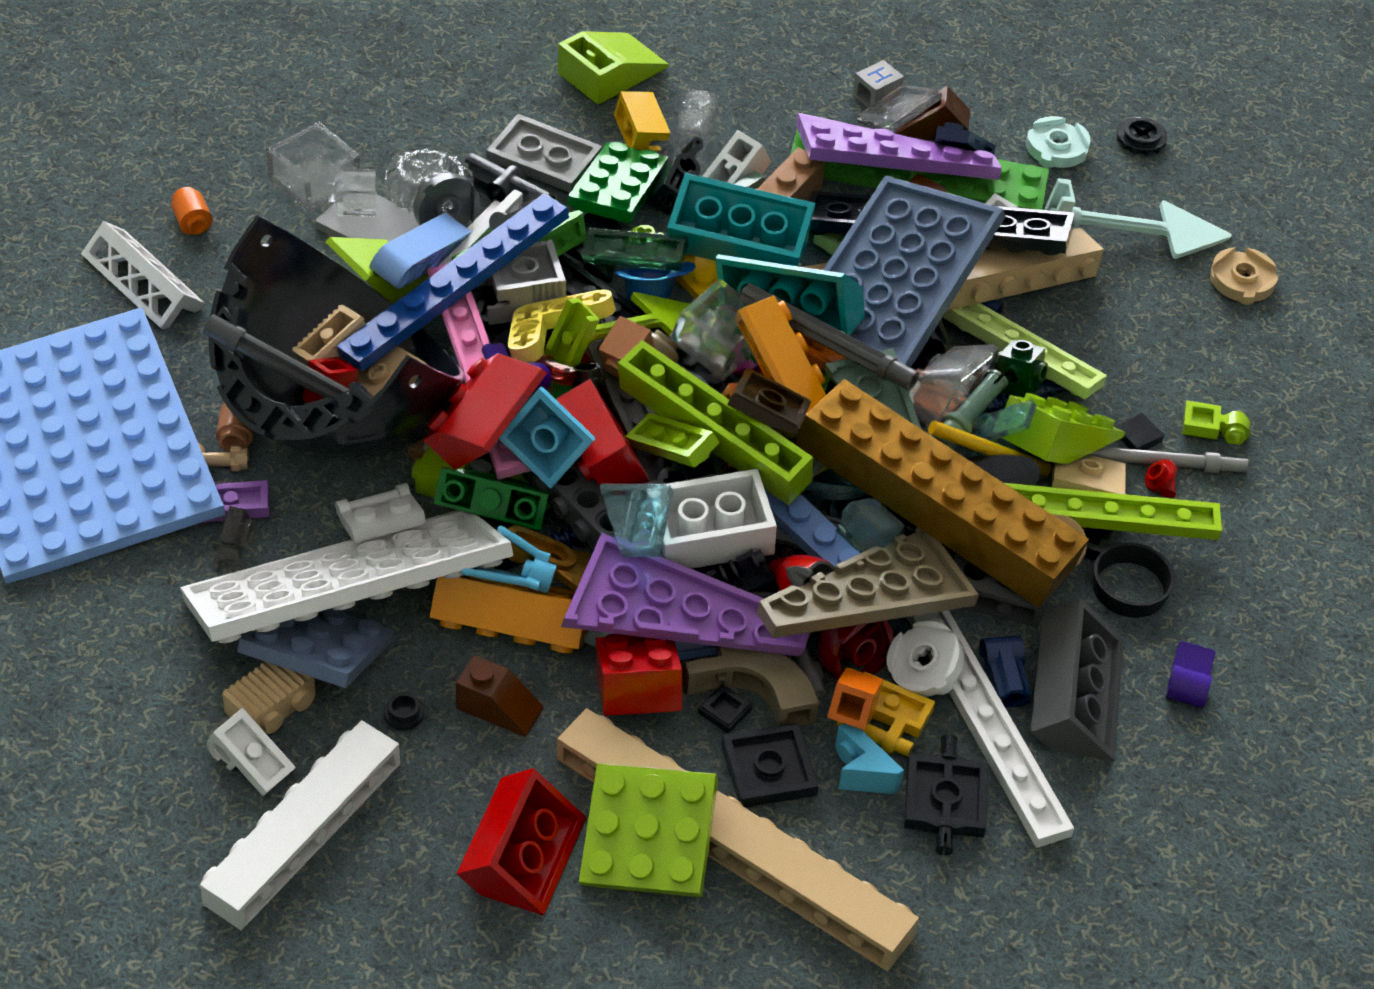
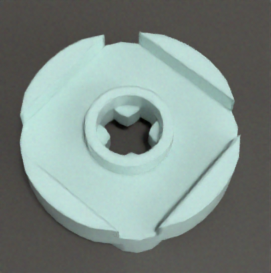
M1044 117L1035 121L1032 129L1028 131L1026 148L1029 154L1043 167H1073L1086 160L1091 141L1088 131L1077 122L1075 127L1065 123L1066 118Z

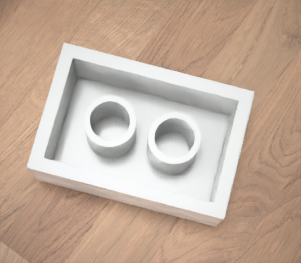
M758 469L648 487L647 517L650 527L654 530V541L659 556L693 569L727 563L729 560L736 561L735 558L749 552L751 549L753 552L761 550L764 556L775 553L777 525Z

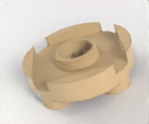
M1228 248L1218 253L1214 258L1210 282L1224 296L1241 304L1250 305L1272 295L1278 281V275L1275 273V263L1262 252L1246 248L1245 253L1235 252V248ZM1246 273V274H1248V275H1250V276H1249V277H1245V276H1242V275H1244V274Z

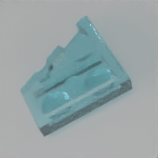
M601 484L600 491L605 500L609 520L614 529L615 539L622 556L659 557L674 495L671 485Z

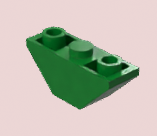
M441 467L433 504L542 530L550 494L507 477L498 480L496 474L465 469L455 470L453 468Z

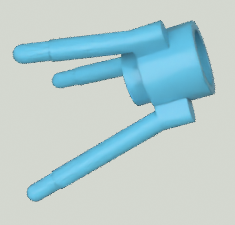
M499 526L497 531L535 557L534 561L526 559L521 574L494 568H482L480 566L476 567V569L464 568L461 571L466 576L524 586L547 594L557 565L548 562L550 553L537 549L515 533H512L503 526Z

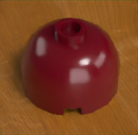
M884 620L822 630L817 644L820 662L825 670L836 680H839L845 670L840 664L844 657L859 667L864 666L865 668L860 670V672L874 675L881 671L887 662L883 655L886 647H890L894 640L893 629Z

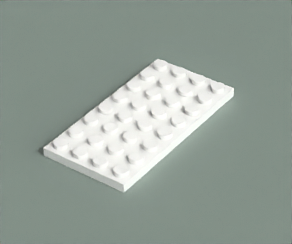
M456 510L425 519L426 524L359 543L348 540L180 588L185 604L212 642L229 643L241 638L242 633L253 630L257 632L271 631L280 626L279 623L291 619L295 621L310 620L315 618L319 611L330 608L333 610L348 609L355 605V601L368 597L373 600L383 599L391 596L393 590L403 587L408 589L422 588L430 583L429 580L438 577H460L463 575L461 571L464 568L470 569L477 566L482 568L495 567L503 562L502 559L512 557L513 551L511 541L478 515Z

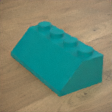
M685 173L667 226V250L714 261L715 257L719 254L801 267L816 203Z
M719 254L715 257L723 318L734 319L739 309L748 306L740 300L742 289L749 283L848 335H851L865 318L862 286L846 274Z

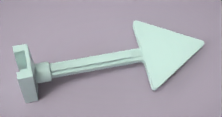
M1057 179L1044 209L1075 213L1074 227L1086 225L1164 235L1168 239L1170 251L1174 259L1216 246L1229 240L1232 236L1231 233L1164 200L1159 206L1163 222L1082 211L1080 207H1074V193L1071 180Z

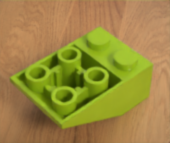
M582 31L558 43V74L598 105L620 94V91H625L669 67L666 61L629 33Z
M1026 393L1025 397L1009 396L995 435L1045 461L1070 464L1123 438L1126 432L1114 427L1115 421L1109 417L1096 413L1094 416L1088 414L1089 408L1080 403L1069 401L1067 404L1052 397H1048L1046 401L1040 396Z

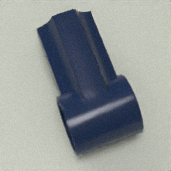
M1021 636L981 638L979 656L980 658L984 657L986 668L983 670L984 672H989L992 686L1004 707H1020L1029 703L1031 692L1024 670L1025 650Z

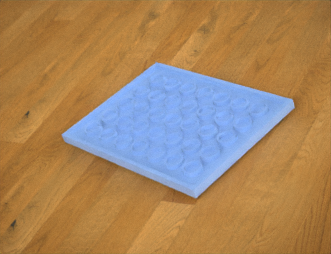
M142 307L0 350V568L6 584L58 570L226 515L218 490Z

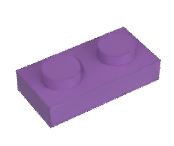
M268 480L215 484L226 515L204 522L270 517Z

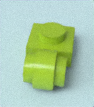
M1186 400L1182 434L1217 440L1219 432H1222V436L1225 437L1227 443L1240 445L1249 438L1251 423L1243 412L1232 411L1222 415L1221 406Z

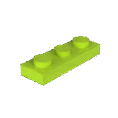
M650 412L625 436L633 448L694 468L704 462L709 457L710 452L720 443L712 431Z

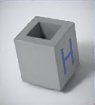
M882 60L855 73L853 96L874 112L901 98L904 76L885 60Z

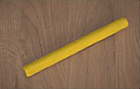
M934 420L928 427L929 434L985 455H1018L1028 457L1038 463L1040 475L1048 476L1051 472V463Z

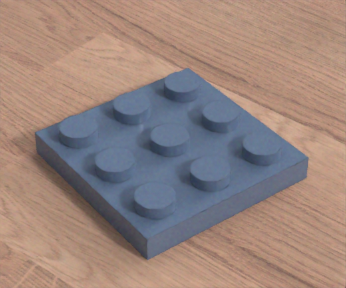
M330 608L317 612L318 615L310 620L295 621L291 619L279 623L280 626L271 631L257 632L253 630L246 632L239 638L237 652L347 688L389 646L394 630L381 626L378 621L359 619L347 615L343 610H333Z

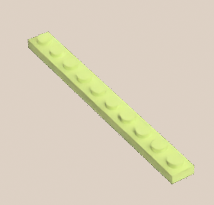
M835 233L814 235L813 243L833 255L844 239V236ZM981 303L948 310L942 317L955 324L962 331L974 335L988 346L1003 351L1012 340H1026L1033 345L1044 347V362L1048 363L1045 379L1052 380L1069 390L1071 394L1079 396L1084 400L1104 386L1106 374Z

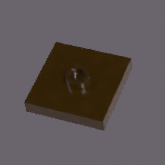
M746 368L727 405L794 439L811 401L762 374Z

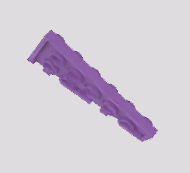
M798 113L796 126L809 160L996 180L1000 178L1002 167L996 156L987 151L966 150L894 134L887 129L875 130Z
M601 533L561 625V627L800 657L810 635L809 632L772 638L756 613L759 601L764 598L604 533Z

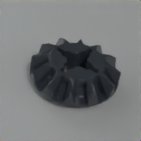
M1131 117L1119 124L1117 128V141L1122 142L1123 149L1132 147L1134 154L1138 150H1142L1147 156L1151 151L1159 153L1161 147H1165L1167 132L1161 124L1152 119Z

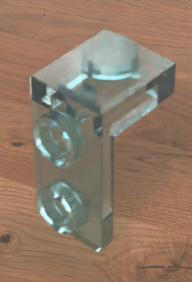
M1028 400L1019 404H1011L1007 408L992 413H984L974 422L971 434L1010 448L1012 443L1002 437L1027 430L1037 405L1033 400ZM975 451L978 456H986L983 453Z

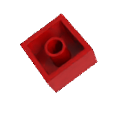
M614 633L606 637H595L596 680L604 716L682 711V667L675 641Z

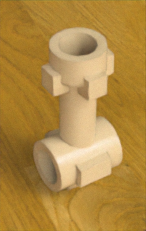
M198 443L208 467H231V471L248 470V448L231 446L230 452L205 453L204 446Z

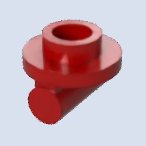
M1169 459L1153 463L1146 473V487L1153 492H1161L1162 497L1174 498L1176 496L1175 477L1177 475V466Z

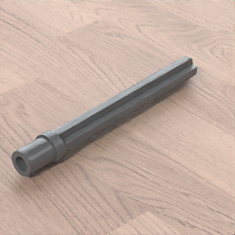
M749 283L742 289L740 300L750 305L773 296V294ZM776 297L778 302L782 301V299ZM784 301L793 318L788 321L793 330L876 373L877 377L885 381L888 380L907 391H911L919 379L918 371L899 362L897 358L890 354L886 355Z
M215 314L209 318L204 327L203 333L226 345L227 349L233 352H241L323 398L330 397L334 399L350 390L247 334L246 329L235 326Z

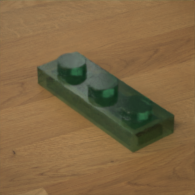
M589 228L581 255L584 263L682 271L689 243L687 236Z

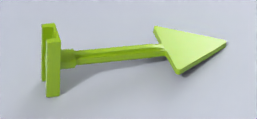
M633 292L631 300L646 315L626 319L648 329L659 327L680 347L685 348L699 323L705 307ZM578 297L567 299L542 356L546 360L554 358L562 366L560 374L563 377L573 374L572 367L580 363L587 346L595 340L606 338L616 321L598 324L600 319Z

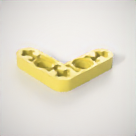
M590 291L530 303L517 308L513 313L508 339L511 358L528 363L535 362L542 357L547 330L555 328L567 299L578 297L599 319L612 315L616 308L611 291Z

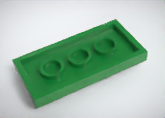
M607 142L568 195L567 206H573L574 210L630 224L653 190L659 175L667 167L668 157L659 155L653 150L630 148L621 142Z

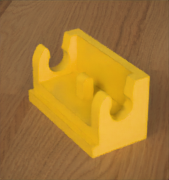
M620 91L614 117L626 145L638 150L662 151L658 145L649 146L650 142L654 140L664 141L669 140L670 130L654 93Z

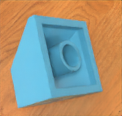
M542 386L517 413L499 438L550 489L596 439Z

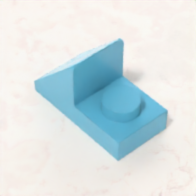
M844 723L838 726L835 748L839 758L847 764L841 770L838 789L895 794L898 792L904 769L862 729Z

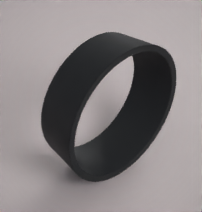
M1131 542L1114 544L1105 548L1095 560L1093 574L1095 595L1107 609L1116 614L1132 618L1152 615L1162 608L1174 588L1175 574L1171 564L1161 553L1146 545ZM1117 563H1133L1143 566L1157 576L1163 587V596L1154 601L1144 603L1123 600L1113 595L1104 587L1099 579V574L1106 567Z

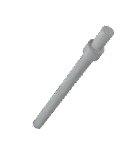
M1103 447L1089 454L1122 463L1152 465L1160 460L1169 459L1177 467L1203 469V473L1218 474L1219 471L1247 473L1248 459L1221 457L1220 453L1204 452V455Z

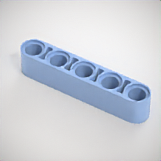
M443 213L383 245L375 254L369 268L395 288L401 289L426 275L427 269L439 266L472 231L447 213Z

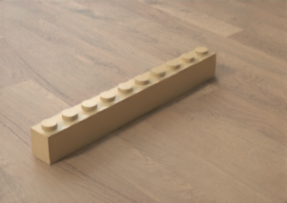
M588 708L557 738V760L593 783L597 764L686 771L678 766L669 756L657 753L646 746L639 737L627 734L614 726L610 719L603 715H597ZM717 790L708 857L888 972L914 939L919 917L914 915L906 905L895 903L878 892L871 883L860 881L846 872L836 861L826 859L814 852L804 841L787 835L769 819L759 817L749 811L736 798L726 796Z

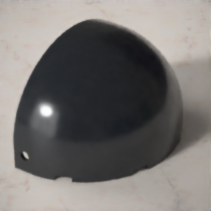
M257 214L227 260L224 269L228 271L222 291L216 290L210 317L215 314L235 326H240L247 330V334L297 360L292 347L297 346L298 342H302L304 337H308V333L313 332V328H318V324L323 323V319H327L329 314H333V310L338 309V305H344L361 315L367 324L393 304L315 247ZM265 235H270L269 240L261 244V239ZM421 328L400 343L398 347L424 361L426 364L406 355L385 386L375 396L364 386L353 381L348 385L350 390L334 399L326 397L318 401L306 403L303 401V386L239 351L233 352L227 349L226 345L209 337L211 368L216 370L220 382L217 389L234 416L246 427L269 439L298 450L320 454L363 452L382 447L406 436L436 414L448 401L449 395L464 379V373L456 361ZM418 375L417 380L413 384H409L410 379Z

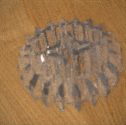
M425 147L419 151L411 148L409 153L402 151L399 156L392 157L391 163H388V168L385 172L386 193L389 195L390 201L397 203L398 208H407L408 213H413L414 200L418 194L417 188L421 181L442 173H457L463 175L474 187L473 171L469 169V164L461 162V157H452L450 152L442 153L438 152L437 149L431 151ZM450 200L444 202L441 206L443 212H446L447 207L453 205V202Z

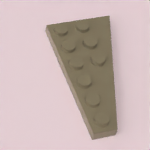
M917 527L915 533L909 536L901 534L894 537L892 544L884 548L875 546L835 565V569L831 573L824 575L820 572L811 576L810 582L801 587L792 585L760 600L756 613L772 638L972 607L976 605L979 594L942 544Z

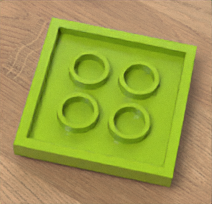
M597 764L579 883L584 886L702 898L718 785L717 775L714 773Z

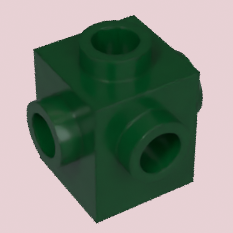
M1012 340L1003 351L998 352L994 369L1002 374L997 378V382L1004 376L1008 380V385L1001 391L1002 393L1025 397L1026 393L1034 394L1041 387L1048 371V363L1044 362V347L1033 345L1026 340Z

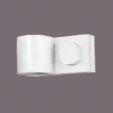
M243 708L218 727L209 736L210 738L207 741L208 750L213 758L217 761L222 759L228 764L225 767L229 770L237 767L262 796L266 795L296 768Z

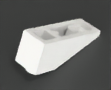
M737 130L702 177L734 184L754 171L762 175L770 165L771 160L762 144Z

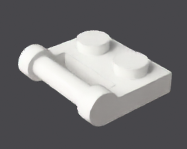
M407 483L395 485L394 490L350 502L347 499L335 502L339 519L354 543L426 524L424 510L412 496Z

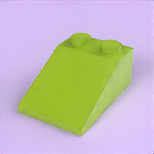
M329 237L325 242L361 278L392 304L428 279L427 273L405 287L397 289L370 270L369 266L375 254L383 245L388 243L386 239Z

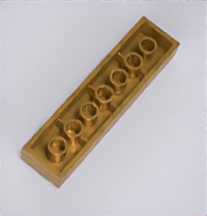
M845 379L804 417L795 441L796 446L1038 608L1045 603L1072 572L1089 541L1087 537L1062 522L1042 507L1036 505L1010 486L1004 484Z

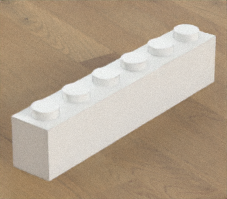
M363 720L351 731H345L331 752L326 757L322 756L316 760L310 773L299 784L295 783L288 789L284 799L274 810L265 812L258 821L257 827L245 839H239L231 848L229 855L217 867L214 866L206 872L200 884L203 905L242 931L400 765L399 743Z

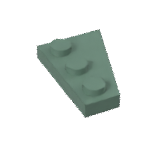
M894 348L880 351L897 358ZM849 359L825 363V372L836 386L843 379L847 380L921 429L907 390L888 380L885 381L877 377L876 373Z

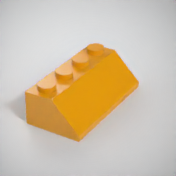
M775 295L737 311L734 319L763 375L810 399L811 403L806 412L807 414L826 396L821 386L825 383V379L817 364L810 365L805 355L809 348L800 332L794 334L788 322L793 318L786 303L783 300L778 302Z
M466 575L456 578H444L442 576L436 580L429 618L440 620L439 625L442 627L462 629V625L477 628V634L488 637H499V633L513 635L514 642L525 645H535L536 641L550 643L551 650L562 653H573V649L581 648L585 642L584 637L588 630L561 627L576 592L574 590L550 586L546 594L524 586Z

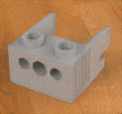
M552 240L536 242L477 286H493L497 301L501 302L496 303L494 306H487L489 325L512 322L514 311L523 305L567 296L566 279Z

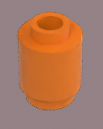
M183 187L173 194L171 208L183 233L198 235L210 228L213 218L203 195L192 187Z

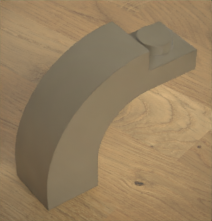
M718 646L717 657H702L694 661L685 662L683 684L687 695L713 691L723 684L728 688H741L759 695L769 705L777 726L792 723L805 726L816 723L819 701L814 688L806 674L793 661L782 654Z

